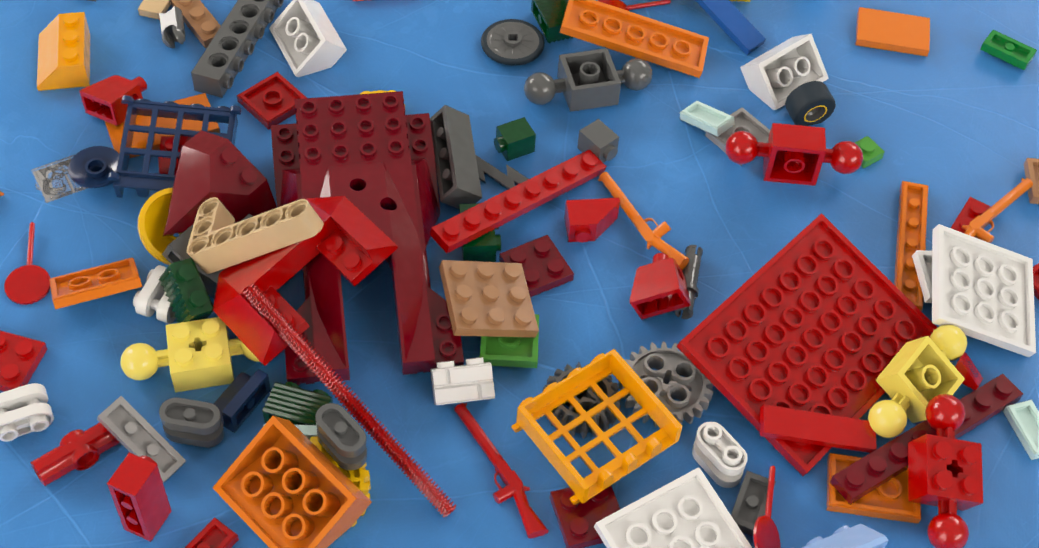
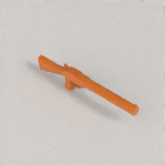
M603 172L599 176L598 181H602L614 198H620V207L647 241V249L649 250L653 246L660 252L668 255L669 258H674L683 271L689 263V258L661 239L662 236L671 230L666 221L658 226L652 218L643 219L610 174ZM653 221L657 227L651 230L646 222Z
M1022 178L1021 183L982 215H978L969 225H962L961 228L966 230L964 234L991 243L994 239V236L990 234L994 228L992 220L1033 186V182L1028 178ZM987 225H991V229L988 231L984 230Z

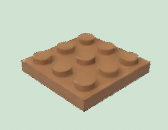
M441 261L439 270L454 336L536 337L539 329L522 263Z

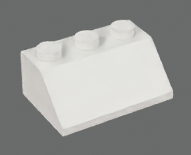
M292 0L269 28L296 77L331 68L347 50L322 6L315 0Z
M812 34L792 37L740 67L749 90L772 110H777L784 106L788 95L798 86L806 82H824L829 79Z

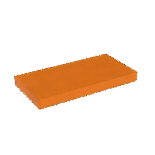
M206 93L173 101L183 105L201 104L205 107H211ZM137 115L135 125L150 126L151 116ZM158 117L156 127L176 129L177 119ZM183 119L182 130L201 131L203 121ZM105 121L113 148L119 153L125 121L118 126ZM209 122L207 132L220 133L218 123ZM134 132L131 148L146 149L149 133ZM155 134L152 150H159L161 136L174 135ZM130 154V158L141 156Z

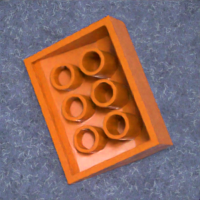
M274 415L212 487L269 548H327L352 527L372 503L290 420Z

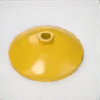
M166 188L154 193L144 203L138 216V233L141 242L153 257L167 265L170 262L162 253L177 238L173 235L163 236L173 188Z

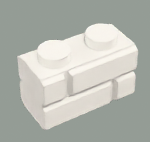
M483 357L466 359V365L455 366L454 361L437 362V368L430 369L435 405L495 398L492 365L490 362H484Z

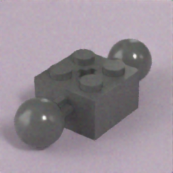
M608 48L559 55L558 79L553 80L546 73H534L527 78L524 84V93L530 102L543 105L550 102L554 98L555 93L563 92L570 112L612 106L619 103L621 84H624L631 90H642L650 84L653 73L650 65L645 60L638 58L627 61L621 70L616 71Z

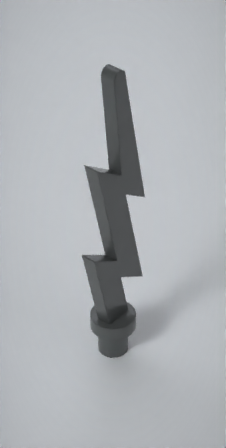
M476 155L479 179L486 183L484 174L506 189L514 187L515 183L518 185L528 180L527 177L507 164V175H505Z

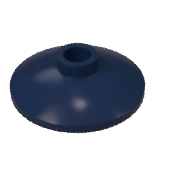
M93 146L83 149L71 159L68 166L69 175L73 182L85 188L107 186L114 182L108 180V175L110 172L116 173L119 153L105 146Z

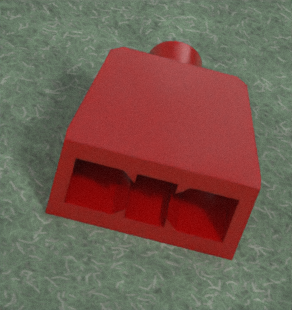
M113 75L79 90L87 114L118 126L125 121L128 104H122V97L128 95L133 97L134 100L143 98L142 92L147 90V84L140 76L129 80L119 75Z
M664 253L655 254L652 263L640 266L636 270L630 304L641 320L691 306L682 270L674 258H669Z

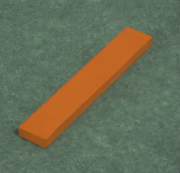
M902 181L899 196L894 285L922 312L923 294L912 255L916 250L925 251L928 185Z

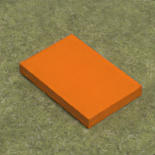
M859 7L855 45L928 56L930 50V18Z
M134 258L49 279L55 310L142 287Z
M829 453L827 458V511L919 524L921 520V504L908 501V468L859 500L849 504L830 483L833 475L862 457Z

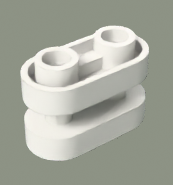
M158 265L155 269L150 270L142 290L137 291L135 294L133 306L137 314L151 317L156 311L158 321L171 324L176 318L174 317L175 313L172 312L171 302L167 301L169 297L165 296L166 292L163 291L164 287L161 286L162 282L159 281L160 276L167 267Z
M28 384L0 393L1 441L8 442L31 432L43 431L54 421L51 406L47 404L48 395L46 388L42 384Z
M706 422L698 428L692 449L695 461L719 486L724 488L737 486L741 481L747 463L746 451L722 425L716 422Z

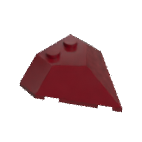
M201 130L181 147L180 161L175 175L163 236L183 233L191 225H194L197 211L201 204L213 197L221 201L235 218V223L240 222L248 214L256 216L277 208L267 179L229 139Z

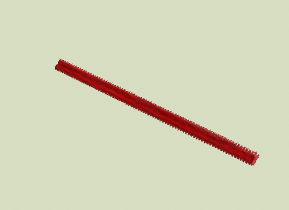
M256 282L245 287L242 290V295H246L245 298H248L247 300L253 304L252 306H255V309H258L257 311L260 312L262 317L268 320L269 325L275 328V331H278L279 336L285 339V342H288L287 345H290L289 347L295 350V353H298L297 356H300L299 358L305 361V364H308L307 367L313 370L314 375H318L317 378L323 381L324 386H328L327 389H331L332 395H335V398H338L337 400L343 403L342 406H346L345 409H348L347 411L351 412L350 415H353L352 417L358 420V423H361L360 426H363V429H366L365 431L371 434L370 437H374L373 440L379 443L378 446H381V449L384 448L385 454H389L388 457H392L391 460L397 463L396 466L399 465V469L402 468L403 474H407L406 477H410L409 480L415 483L414 486L417 485V489L420 488L421 494H425L424 497H428L427 500L433 503L432 506H435V509L438 508L437 511L441 512L440 515L443 514L442 517L444 518L456 509V504L452 506L454 502L449 503L451 498L447 500L449 496L444 497L446 493L442 494L443 490L439 491L441 487L437 488L438 484L434 486L435 481L431 483L433 478L429 480L430 475L426 477L428 473L423 474L425 470L421 471L423 467L418 468L420 464L416 466L417 461L413 463L415 458L411 460L412 455L408 457L410 453L405 454L407 450L403 451L405 447L400 448L402 444L398 446L399 441L395 443L397 439L393 440L394 435L390 437L392 433L387 434L389 431H385L387 427L382 428L384 424L380 426L381 421L377 423L379 419L375 420L376 415L372 417L374 413L369 414L371 410L367 412L368 407L365 409L366 404L362 406L363 401L359 403L361 399L357 400L359 396L354 397L356 393L352 395L353 390L349 392L351 388L347 389L348 384L344 386L346 382L342 384L343 379L339 381L341 376L337 378L338 373L334 375L336 371L331 372L333 368L329 369L331 365L327 367L328 362L324 364L325 359L321 361L323 358H319L321 354L316 355L318 351L314 353L315 348L311 350L313 345L309 347L311 343L306 344L308 340L304 342L305 337L302 339L303 334L299 336L300 332L296 333L298 329L294 331L295 326L292 328L293 323L289 325L290 321L286 322L288 318L284 320L285 315L282 317L283 312L279 314L280 310L276 311L278 307L274 309L276 304L272 306L273 301L269 303L271 299L266 300L268 296L264 297L266 293L262 295L263 290L259 292L261 288L257 289L258 285L255 286Z

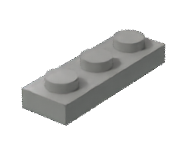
M122 396L98 415L97 420L130 453L139 457L142 455L148 456L157 463L163 483L185 464L186 460Z

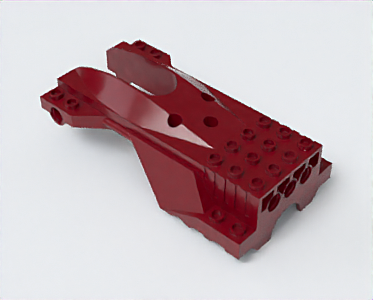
M403 91L295 99L296 123L271 125L277 208L300 199L345 196L398 246V249L385 260L389 263L392 272L403 375L430 372V369L437 368V362L454 361L455 366L464 365L461 336L453 335L447 302L431 289L426 247L431 237L429 235L431 228L436 225L440 216V205L429 113L405 115ZM319 253L303 267L305 301L297 309V312L306 320L310 327L302 333V339L305 337L304 342L308 340L306 344L311 343L309 347L313 345L311 350L315 348L314 353L318 351L316 355L321 354L319 358L323 357L321 361L325 359L324 364L328 362L327 367L331 365L329 369L333 368L331 372L336 371L334 375L338 373L337 378L341 376L339 381L342 379L343 381L350 380L341 273ZM290 345L285 348L287 382H293L297 385L301 383H322L323 381L317 378L318 375H314L313 370L307 367L308 364H305V361H302L299 358L300 356H297L298 353H295V350H292L289 347Z

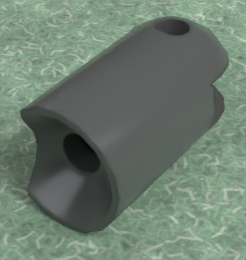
M174 6L166 13H159L163 43L169 48H175V42L184 44L186 35L181 9Z

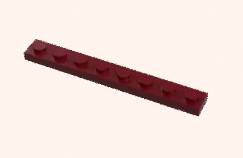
M1001 374L959 399L965 408V420L955 430V439L997 415L1006 406L1018 402L1023 393L1004 374ZM924 420L833 475L830 483L849 504H852L907 470L908 442L925 434L937 436V431L929 425L927 420Z

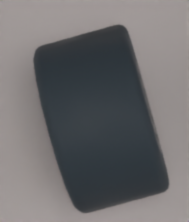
M821 81L806 82L798 86L788 95L785 102L786 109L794 124L801 126H811L824 122L831 116L836 107L835 100L829 89Z

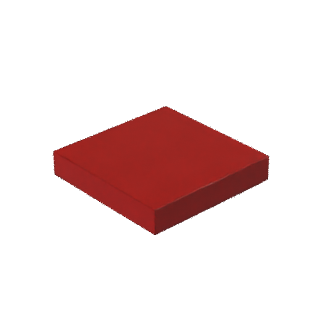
M278 72L237 95L238 102L268 130L271 129V125H277L296 114L295 99L307 98Z

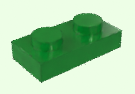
M996 30L991 31L980 49L1022 70L1027 68L1037 52L1036 49Z

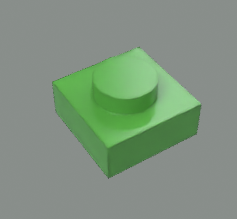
M869 136L855 142L863 152V162L861 165L863 169L883 158L885 151Z

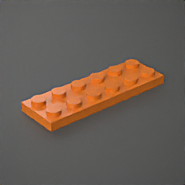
M568 0L559 32L700 78L703 72L709 37L596 0Z

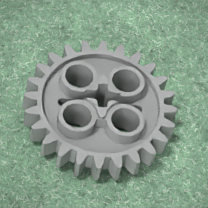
M652 342L649 350L640 346L639 354L632 351L630 360L625 359L626 363L640 378H643L641 380L681 425L683 419L687 423L692 424L694 416L701 418L703 410L708 409L709 402L712 399L713 384L681 351H678L677 343H674L670 349L667 348L665 342H662L661 348H657ZM620 382L618 383L619 389L625 388ZM630 393L621 398L626 399L625 408L634 407L633 414L642 409ZM648 414L644 415L643 423L652 418Z

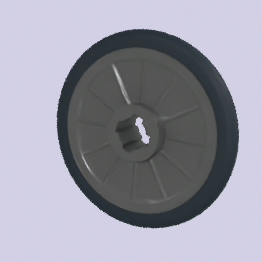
M518 19L497 21L487 27L481 37L482 49L489 58L500 64L511 66L524 65L534 61L541 55L545 44L544 37L537 27L529 22Z

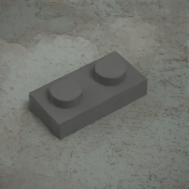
M746 471L731 516L743 533L753 536L757 518L765 515L769 478L750 471Z

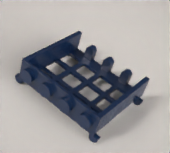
M124 95L122 97V104H128L117 169L116 173H109L108 180L114 181L113 187L116 196L119 198H123L124 188L136 189L137 195L144 198L149 196V190L160 191L166 188H173L177 159H180V152H178L180 137H194L200 132L182 130L183 119L203 121L202 130L206 132L208 131L209 122L227 123V134L209 133L229 139L235 146L238 125L237 114L241 115V108L239 106H231L230 108L219 106L215 108L205 107L201 104L183 105L173 101H165L164 103L151 102L143 98L134 100L133 97ZM137 115L151 116L150 126L135 125ZM157 118L177 119L176 129L156 127ZM134 132L149 133L146 149L131 148ZM155 134L174 135L172 151L152 150ZM130 154L145 156L142 172L127 171ZM151 156L171 158L169 173H148Z

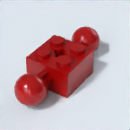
M772 123L767 143L758 142L756 137L747 131H738L733 133L725 144L726 154L734 163L747 164L753 161L756 156L763 157L764 181L815 186L822 163H830L832 168L838 173L851 174L857 171L863 162V152L854 142L842 141L837 143L832 149H826L825 128Z
M940 394L928 402L925 410L926 420L937 431V436L925 434L908 442V501L938 507V515L930 521L927 530L928 538L935 548H963L968 541L969 529L966 522L957 515V510L964 511L983 504L981 443L955 439V430L965 420V408L957 397L950 394Z

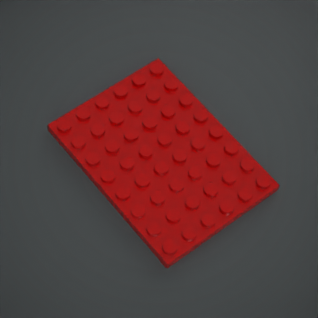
M821 213L684 337L676 347L760 432V407L763 404L860 419L885 393L876 379L906 342L925 336L930 337L937 326ZM765 437L802 476L807 474L832 448Z

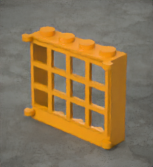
M615 349L606 354L601 353L597 355L590 364L582 369L580 367L574 369L567 378L559 383L553 382L549 384L536 397H528L523 400L517 408L516 423L511 426L515 433L522 429L526 432L573 490L575 495L570 497L573 505L579 502L585 503L678 442L683 427ZM613 374L625 388L608 397L597 385V382ZM590 387L602 402L586 412L574 397ZM630 393L642 409L626 418L614 403ZM568 401L580 416L563 426L551 411ZM608 407L620 423L603 432L591 417ZM648 414L660 429L644 439L632 423ZM544 415L557 429L550 435H547L536 421ZM586 422L598 437L580 447L569 431ZM626 428L638 443L621 453L609 438ZM561 436L574 450V452L566 457L553 442ZM603 442L615 458L598 468L586 452ZM578 457L592 471L585 478L571 464Z

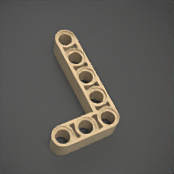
M213 197L203 202L197 211L187 246V253L204 273L210 274L309 239L321 231L324 223L306 199L291 202L235 223V218L221 201Z

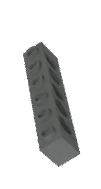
M238 0L191 72L195 91L223 98L226 91L231 89L234 78L238 72L242 71L245 60L249 55H252L258 39L263 37L265 28L268 23L273 21L276 10L283 5L284 0Z

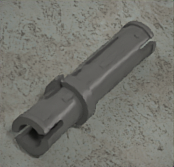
M689 245L685 249V256L689 258V263L682 272L685 276L691 306L675 310L677 317L680 316L681 310H683L681 319H689L693 316L694 301L699 293L697 282L703 249L698 247L697 254H695L697 245Z

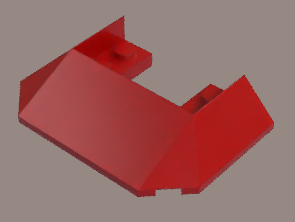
M345 196L306 198L324 223L323 228L318 234L309 239L225 268L218 275L213 311L264 366L288 346V342H285V339H282L279 336L280 334L277 333L278 331H275V328H272L269 325L270 323L267 322L268 320H265V317H262L260 312L257 311L258 309L252 306L253 304L247 300L248 298H245L246 295H242V290L245 287L256 282L255 286L258 285L257 289L261 288L259 292L263 290L262 295L266 293L264 296H268L266 300L271 299L269 303L273 301L272 306L276 304L274 309L278 307L276 311L280 310L279 314L283 312L282 317L285 315L284 320L288 318L286 322L290 321L289 325L293 323L292 328L295 326L294 331L298 329L296 333L300 332V336L310 326L277 292L282 285L321 253L355 287L398 249V246Z

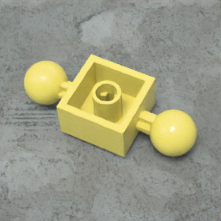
M219 317L166 325L168 349L156 351L148 344L135 343L124 350L120 360L124 374L137 381L149 379L156 373L158 367L169 366L175 393L231 384L234 381L231 356L244 354L249 360L260 362L239 338L229 339L227 325Z
M949 324L941 325L932 332L930 337L925 336L906 342L877 377V383L891 398V400L877 402L869 411L868 421L878 436L884 438L898 436L907 425V417L912 423L926 420L925 410L928 402L940 394L953 395L965 380L950 362L960 358L967 348L966 335L959 327Z

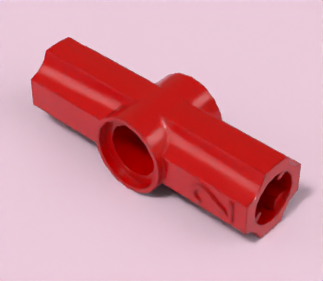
M98 423L86 431L78 429L69 432L61 439L60 446L30 463L39 480L46 486L74 469L81 471L90 468L98 461L101 453L120 442L101 423Z

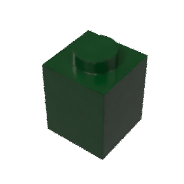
M525 117L496 127L494 145L497 152L502 153L507 161L535 152L536 134Z

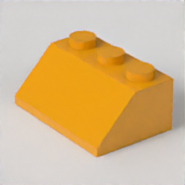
M85 12L58 14L39 34L38 91L90 86V31Z

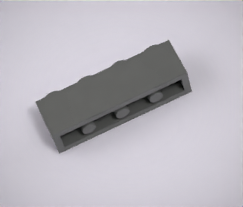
M444 105L430 118L440 201L459 209V204L477 203L482 198L470 117L463 112Z

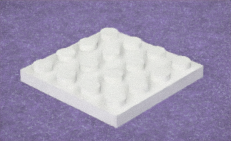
M938 224L932 232V323L939 326L947 324L957 326L967 336L1026 357H1031L1036 353L1033 259Z
M699 467L605 517L594 525L606 548H752Z

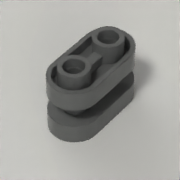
M175 397L166 400L160 406V419L165 435L170 441L209 448L218 445L223 440L224 428L221 422L220 411L216 405Z
M329 403L321 406L315 416L318 442L341 468L350 471L361 468L367 460L365 431L341 405Z

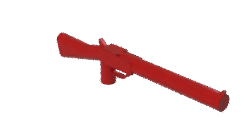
M467 402L458 404L454 411L495 467L494 482L499 488L498 491L493 493L496 503L500 504L514 497L528 538H536L547 534L549 530L530 507L525 491H529L530 487L523 486V482L516 472L511 470L466 407ZM497 475H499V477L506 485L504 488H502L497 482Z

